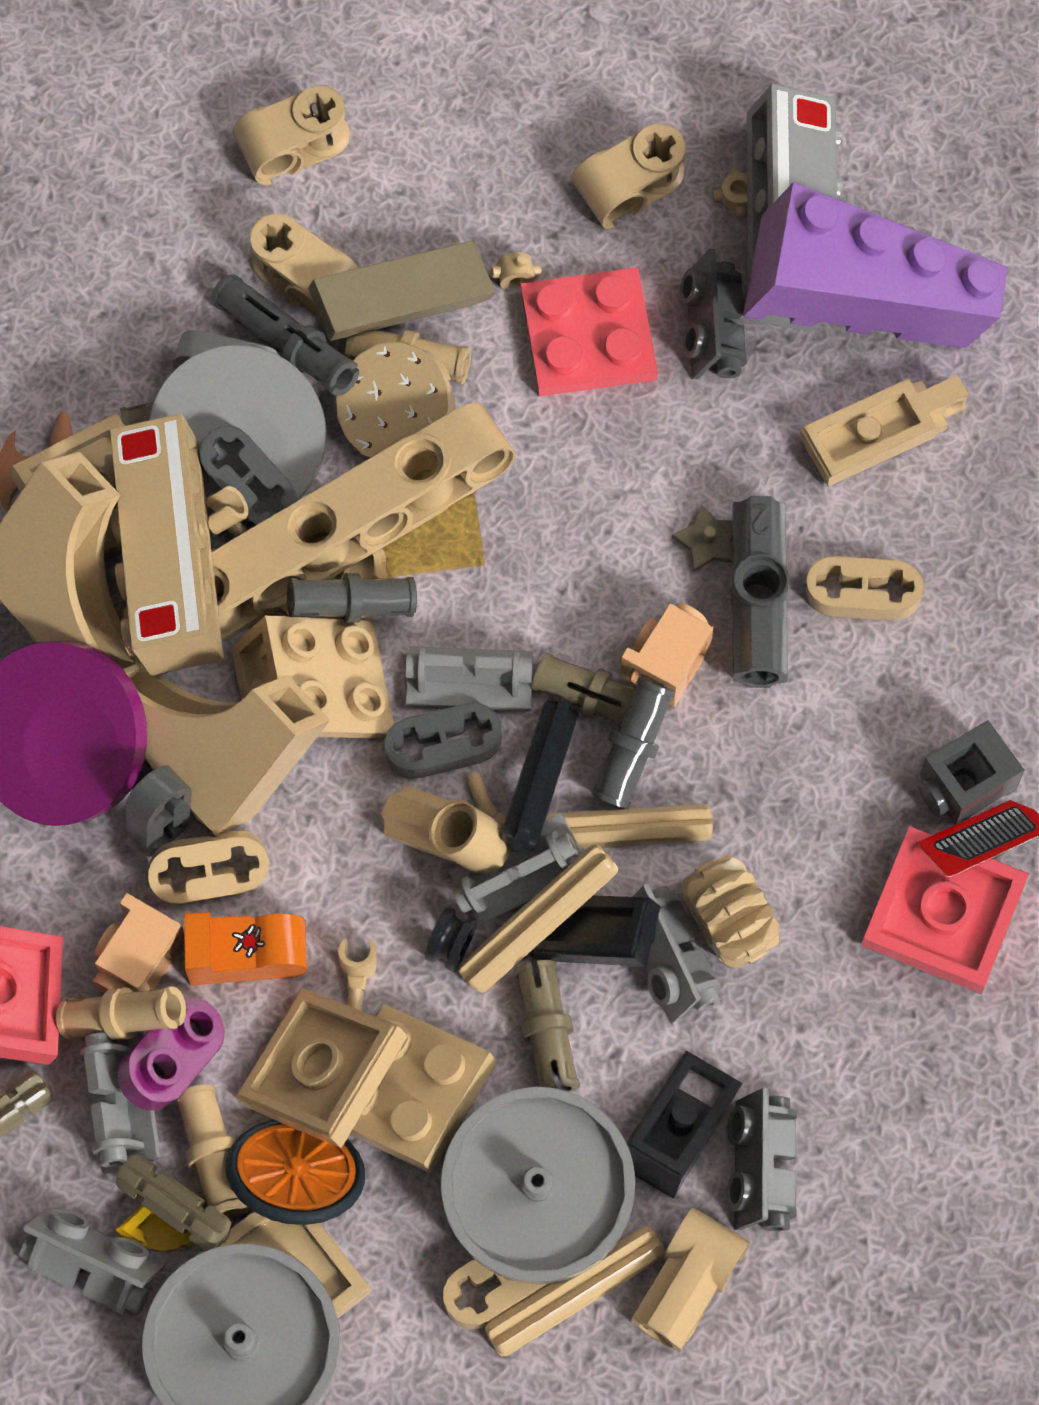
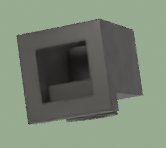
M989 720L925 757L920 773L924 781L918 785L923 801L934 815L939 817L947 813L956 825L1001 797L1017 790L1025 770ZM967 775L973 779L975 786L965 792L955 777Z

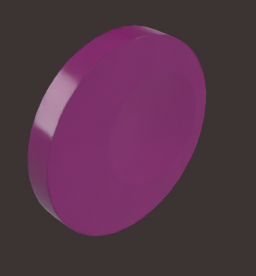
M74 641L35 643L22 647L0 661V802L24 819L51 826L89 821L107 813L118 805L135 784L142 769L147 748V722L144 707L136 687L126 672L112 658L100 650Z

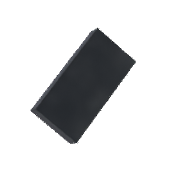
M593 895L528 954L536 959L552 960L555 962L646 967L661 906L651 898Z

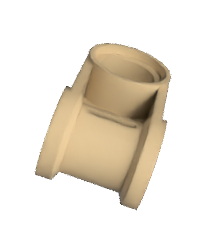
M319 85L309 87L301 93L270 106L254 109L243 115L233 127V135L258 184L264 186L272 184L270 179L286 172L293 176L303 168L336 156L346 148L350 139L349 127L344 120L346 110L343 98L336 90L328 86ZM313 102H316L318 113L313 114L311 104ZM331 133L332 144L328 145L326 135Z
M666 124L649 125L608 150L600 151L587 158L576 168L572 174L571 181L603 228L611 229L614 227L612 221L629 212L633 216L637 215L642 208L670 194L681 185L684 179L685 141L682 134L674 127ZM649 141H651V149H649Z
M273 213L263 216L251 229L250 245L253 251L252 266L255 274L267 285L285 296L297 309L302 305L317 315L319 318L316 322L322 325L323 323L308 289L312 280L356 269L358 266L341 250L326 244L297 223L294 218L285 214Z

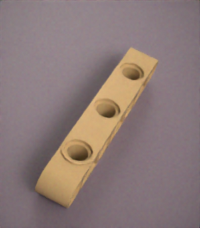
M474 402L453 410L415 434L396 442L212 551L216 595H223L221 600L217 602L221 640L224 641L234 637L259 622L265 615L269 616L279 610L282 604L279 603L278 599L285 595V603L287 605L288 583H290V578L298 580L331 579L444 512L454 503L505 473L515 460L516 452L486 408L481 403ZM421 471H435V473L427 479H413V477ZM329 532V535L323 541L307 543L314 534ZM128 605L121 612L120 622L124 618H129Z

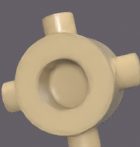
M733 169L730 171V175L723 180L721 189L713 190L714 202L722 201L725 207L735 211L738 218H744L748 215L747 174L739 169Z
M523 252L504 255L498 259L497 266H491L490 268L491 278H499L500 286L503 289L521 287V283L533 282L535 277H541L542 273L541 266L533 265L531 256Z

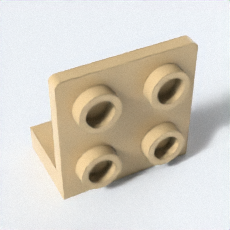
M265 615L231 647L241 700L252 689L289 675L330 719L318 737L379 739L385 738L388 730L394 725L375 629L370 621L360 620V622L347 623L344 619Z

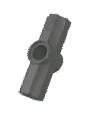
M749 496L745 500L733 502L732 593L730 602L733 611V681L745 684L749 688H770L775 684L785 683L788 680L787 593L790 578L787 570L786 503L776 501L772 496ZM751 585H764L771 589L774 595L764 599L754 598L745 589Z

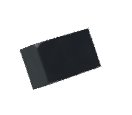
M686 1051L626 1142L632 1157L635 1176L674 1199L743 1083ZM690 1070L723 1088L712 1107L680 1089Z

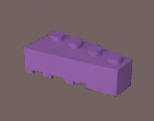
M793 182L761 216L743 317L763 320L767 315L788 317L790 318V324L813 327L817 322L845 325L846 332L867 335L871 330L894 332L896 339L964 348L968 347L1001 318L1008 267Z

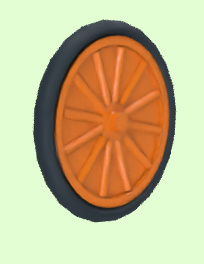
M269 1120L251 1127L233 1143L226 1159V1176L231 1190L253 1212L270 1220L285 1224L309 1225L336 1218L354 1205L360 1197L365 1184V1167L359 1152L348 1139L342 1148H339L281 1122Z

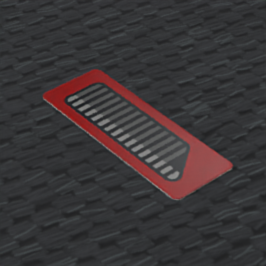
M1009 800L919 841L918 846L946 876L952 877L1038 837L1039 814L1030 807Z

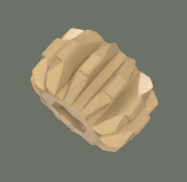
M727 854L715 861L713 859L695 868L696 872L683 879V899L689 907L690 914L695 920L699 932L702 933L710 949L715 952L720 962L736 969L747 962L752 964L766 956V951L779 944V924L773 915V909L764 897L763 891L755 882L752 873L747 871L742 861Z

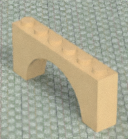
M81 452L41 462L0 522V602L27 629L29 636L35 643L74 641L94 647L112 658L129 676L141 698L147 722L145 760L150 764L152 771L167 765L177 773L191 788L192 814L200 823L207 826L216 837L247 823L267 802L326 727L330 719L289 675L252 689L240 702L208 700L183 690L170 682L162 674L151 676L136 655L129 656L125 649L121 634V622L114 608L106 580L104 564L106 530L113 508L121 495Z

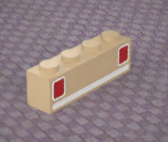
M182 413L110 429L112 454L105 456L104 463L108 482L121 495L117 501L118 508H113L110 523L117 544L122 545L123 562L116 564L115 575L119 592L122 598L127 600L129 618L121 620V634L125 649L129 656L136 655L151 676L222 661L224 657L199 441Z

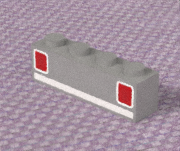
M771 84L747 111L748 287L761 216L793 182L838 200L840 199L842 177L840 174H837V150L841 140V126L839 123H836V98ZM767 315L763 320L748 318V320L797 330H817L823 324V322H817L813 327L790 324V318L774 315Z

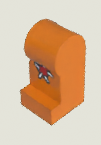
M210 912L184 913L185 971L191 986L300 977L307 972L306 920L303 917L281 913L266 914L251 918V915L212 917Z

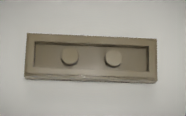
M474 240L315 278L308 287L329 341L476 305L490 300L495 294V289Z

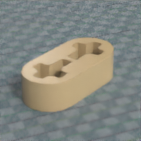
M831 556L816 561L809 569L805 584V595L810 606L823 615L893 621L905 619L916 611L920 604L924 585L917 569L907 562ZM834 574L839 576L840 585L860 587V589L844 588L841 589L839 598L827 597V589L816 584H825L827 575ZM895 578L900 580L901 589L911 592L903 593L901 602L895 603L889 601V593L887 591L871 590L868 588H886L889 579Z
M243 830L228 831L217 837L211 834L172 841L160 846L153 853L149 862L148 882L152 891L161 900L169 903L182 904L244 893L257 888L264 881L269 868L268 851L264 842L256 834ZM236 846H244L247 856L257 855L259 861L249 864V875L244 877L237 876L234 867L227 866L216 869L212 867V863L231 859L232 848ZM173 857H180L183 867L205 866L204 871L186 875V885L181 888H175L171 878H160L159 872H164L168 869V860Z
M473 1259L448 1277L443 1288V1303L448 1317L456 1325L465 1329L479 1330L484 1328L492 1319L549 1284H528L507 1280L489 1271ZM494 1279L500 1285L484 1297L487 1309L482 1313L477 1314L472 1307H465L460 1310L455 1305L462 1298L460 1285L467 1281H470L475 1288H480Z

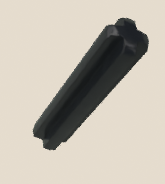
M560 698L558 702L548 700L542 705L501 831L502 840L509 844V850L520 853L522 849L533 851L538 846L578 719L577 711L570 707L571 703L567 699Z

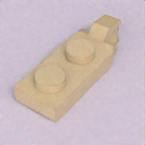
M958 375L929 388H926L922 380L911 383L908 378L801 428L800 439L826 485L829 487L934 439L936 435L947 429L948 424L945 418L966 409L965 404L969 393Z

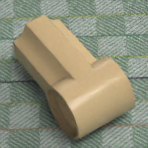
M405 785L401 791L389 795L381 812L384 819L383 834L386 837L457 863L475 875L486 876L496 872L504 865L510 855L509 844L501 838L503 825L465 800L450 801Z
M692 1207L671 1240L663 1257L666 1262L632 1317L631 1323L643 1333L680 1353L704 1316V1312L716 1291L722 1293L727 1286V1279L738 1260L741 1261L751 1242Z

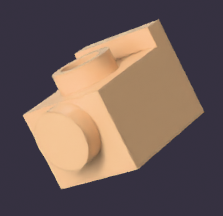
M670 603L659 621L650 618L637 637L633 650L629 647L626 649L621 658L620 678L637 686L636 681L638 677H642L676 691L669 703L670 706L675 707L711 649L714 627L709 625L704 615L695 608L683 603H677L675 606Z
M126 893L120 902L125 919L121 925L113 923L107 928L95 950V956L98 957L95 962L98 973L91 983L103 994L107 990L117 987H127L133 992L155 990L185 945V934L180 923Z

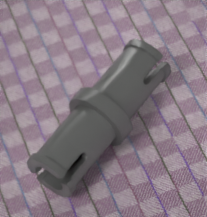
M345 573L342 579L298 580L290 578V583H288L287 587L289 617L343 616L345 622L353 623L360 622L362 616L405 615L413 617L417 608V588L414 577L361 579L359 573Z
M638 677L636 681L637 686L619 729L612 728L608 740L613 744L597 786L592 791L593 796L625 809L630 807L631 797L648 757L655 758L659 746L654 741L665 717L670 700L676 692L642 677Z

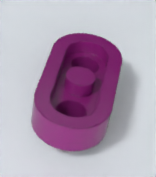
M196 997L184 998L186 1016L182 1025L177 1026V1029L171 1030L156 1029L145 1031L123 1056L118 1066V1083L124 1096L133 1105L144 1110H158L165 1107L187 1089L219 1051L224 1041V1024L217 1010L205 1000ZM190 1020L198 1027L201 1036L193 1032L190 1027ZM153 1062L163 1069L165 1079L160 1078L154 1072Z

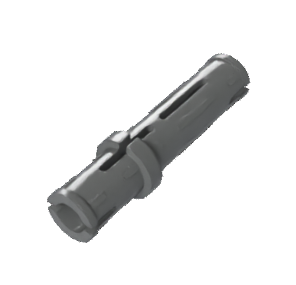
M235 274L227 275L217 283L212 294V301L215 302L213 305L227 313L273 349L281 352L283 358L294 365L301 373H307L335 396L344 395L354 386L359 376V369L356 368L358 364L327 344L323 332L311 325L303 326Z

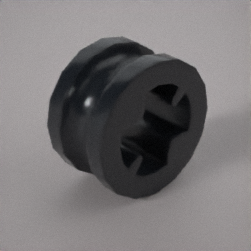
M447 906L441 913L432 931L425 951V960L433 963L436 959H443L447 962L446 967L448 970L457 971L474 937L478 919L472 916L464 920L459 919L456 916V910Z

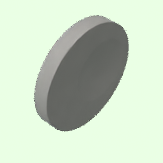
M227 345L203 351L189 358L171 373L162 385L153 403L149 420L182 413L199 441L200 449L202 441L214 429L223 426L240 428L251 437L289 480L297 493V501L311 487L322 466L327 443V429L319 398L306 377L294 365L268 350L247 345ZM223 439L216 443L214 448L218 451L219 456L213 463L217 469L227 464L241 478L250 471L239 457L240 450L244 448L240 440L231 445ZM202 465L205 498H208L220 491L221 487L206 472ZM257 477L248 484L259 498V503L254 507L255 512L259 516L266 511L275 515L284 509L279 501L285 494L282 487L278 486L274 490H269ZM206 504L207 516L209 518L215 512ZM248 518L242 520L243 523L252 522Z
M526 1087L515 1089L490 1099L471 1113L462 1123L445 1155L441 1177V1193L444 1210L454 1235L467 1253L480 1265L512 1281L528 1284H550L565 1281L585 1273L602 1261L616 1246L632 1214L635 1197V1171L624 1137L617 1126L601 1109L590 1101L565 1090L550 1087Z
M224 1245L191 1258L173 1272L160 1287L148 1310L142 1338L143 1362L149 1383L162 1405H321L332 1387L339 1367L341 1355L340 1326L335 1308L325 1287L317 1276L299 1260L285 1252L264 1245Z

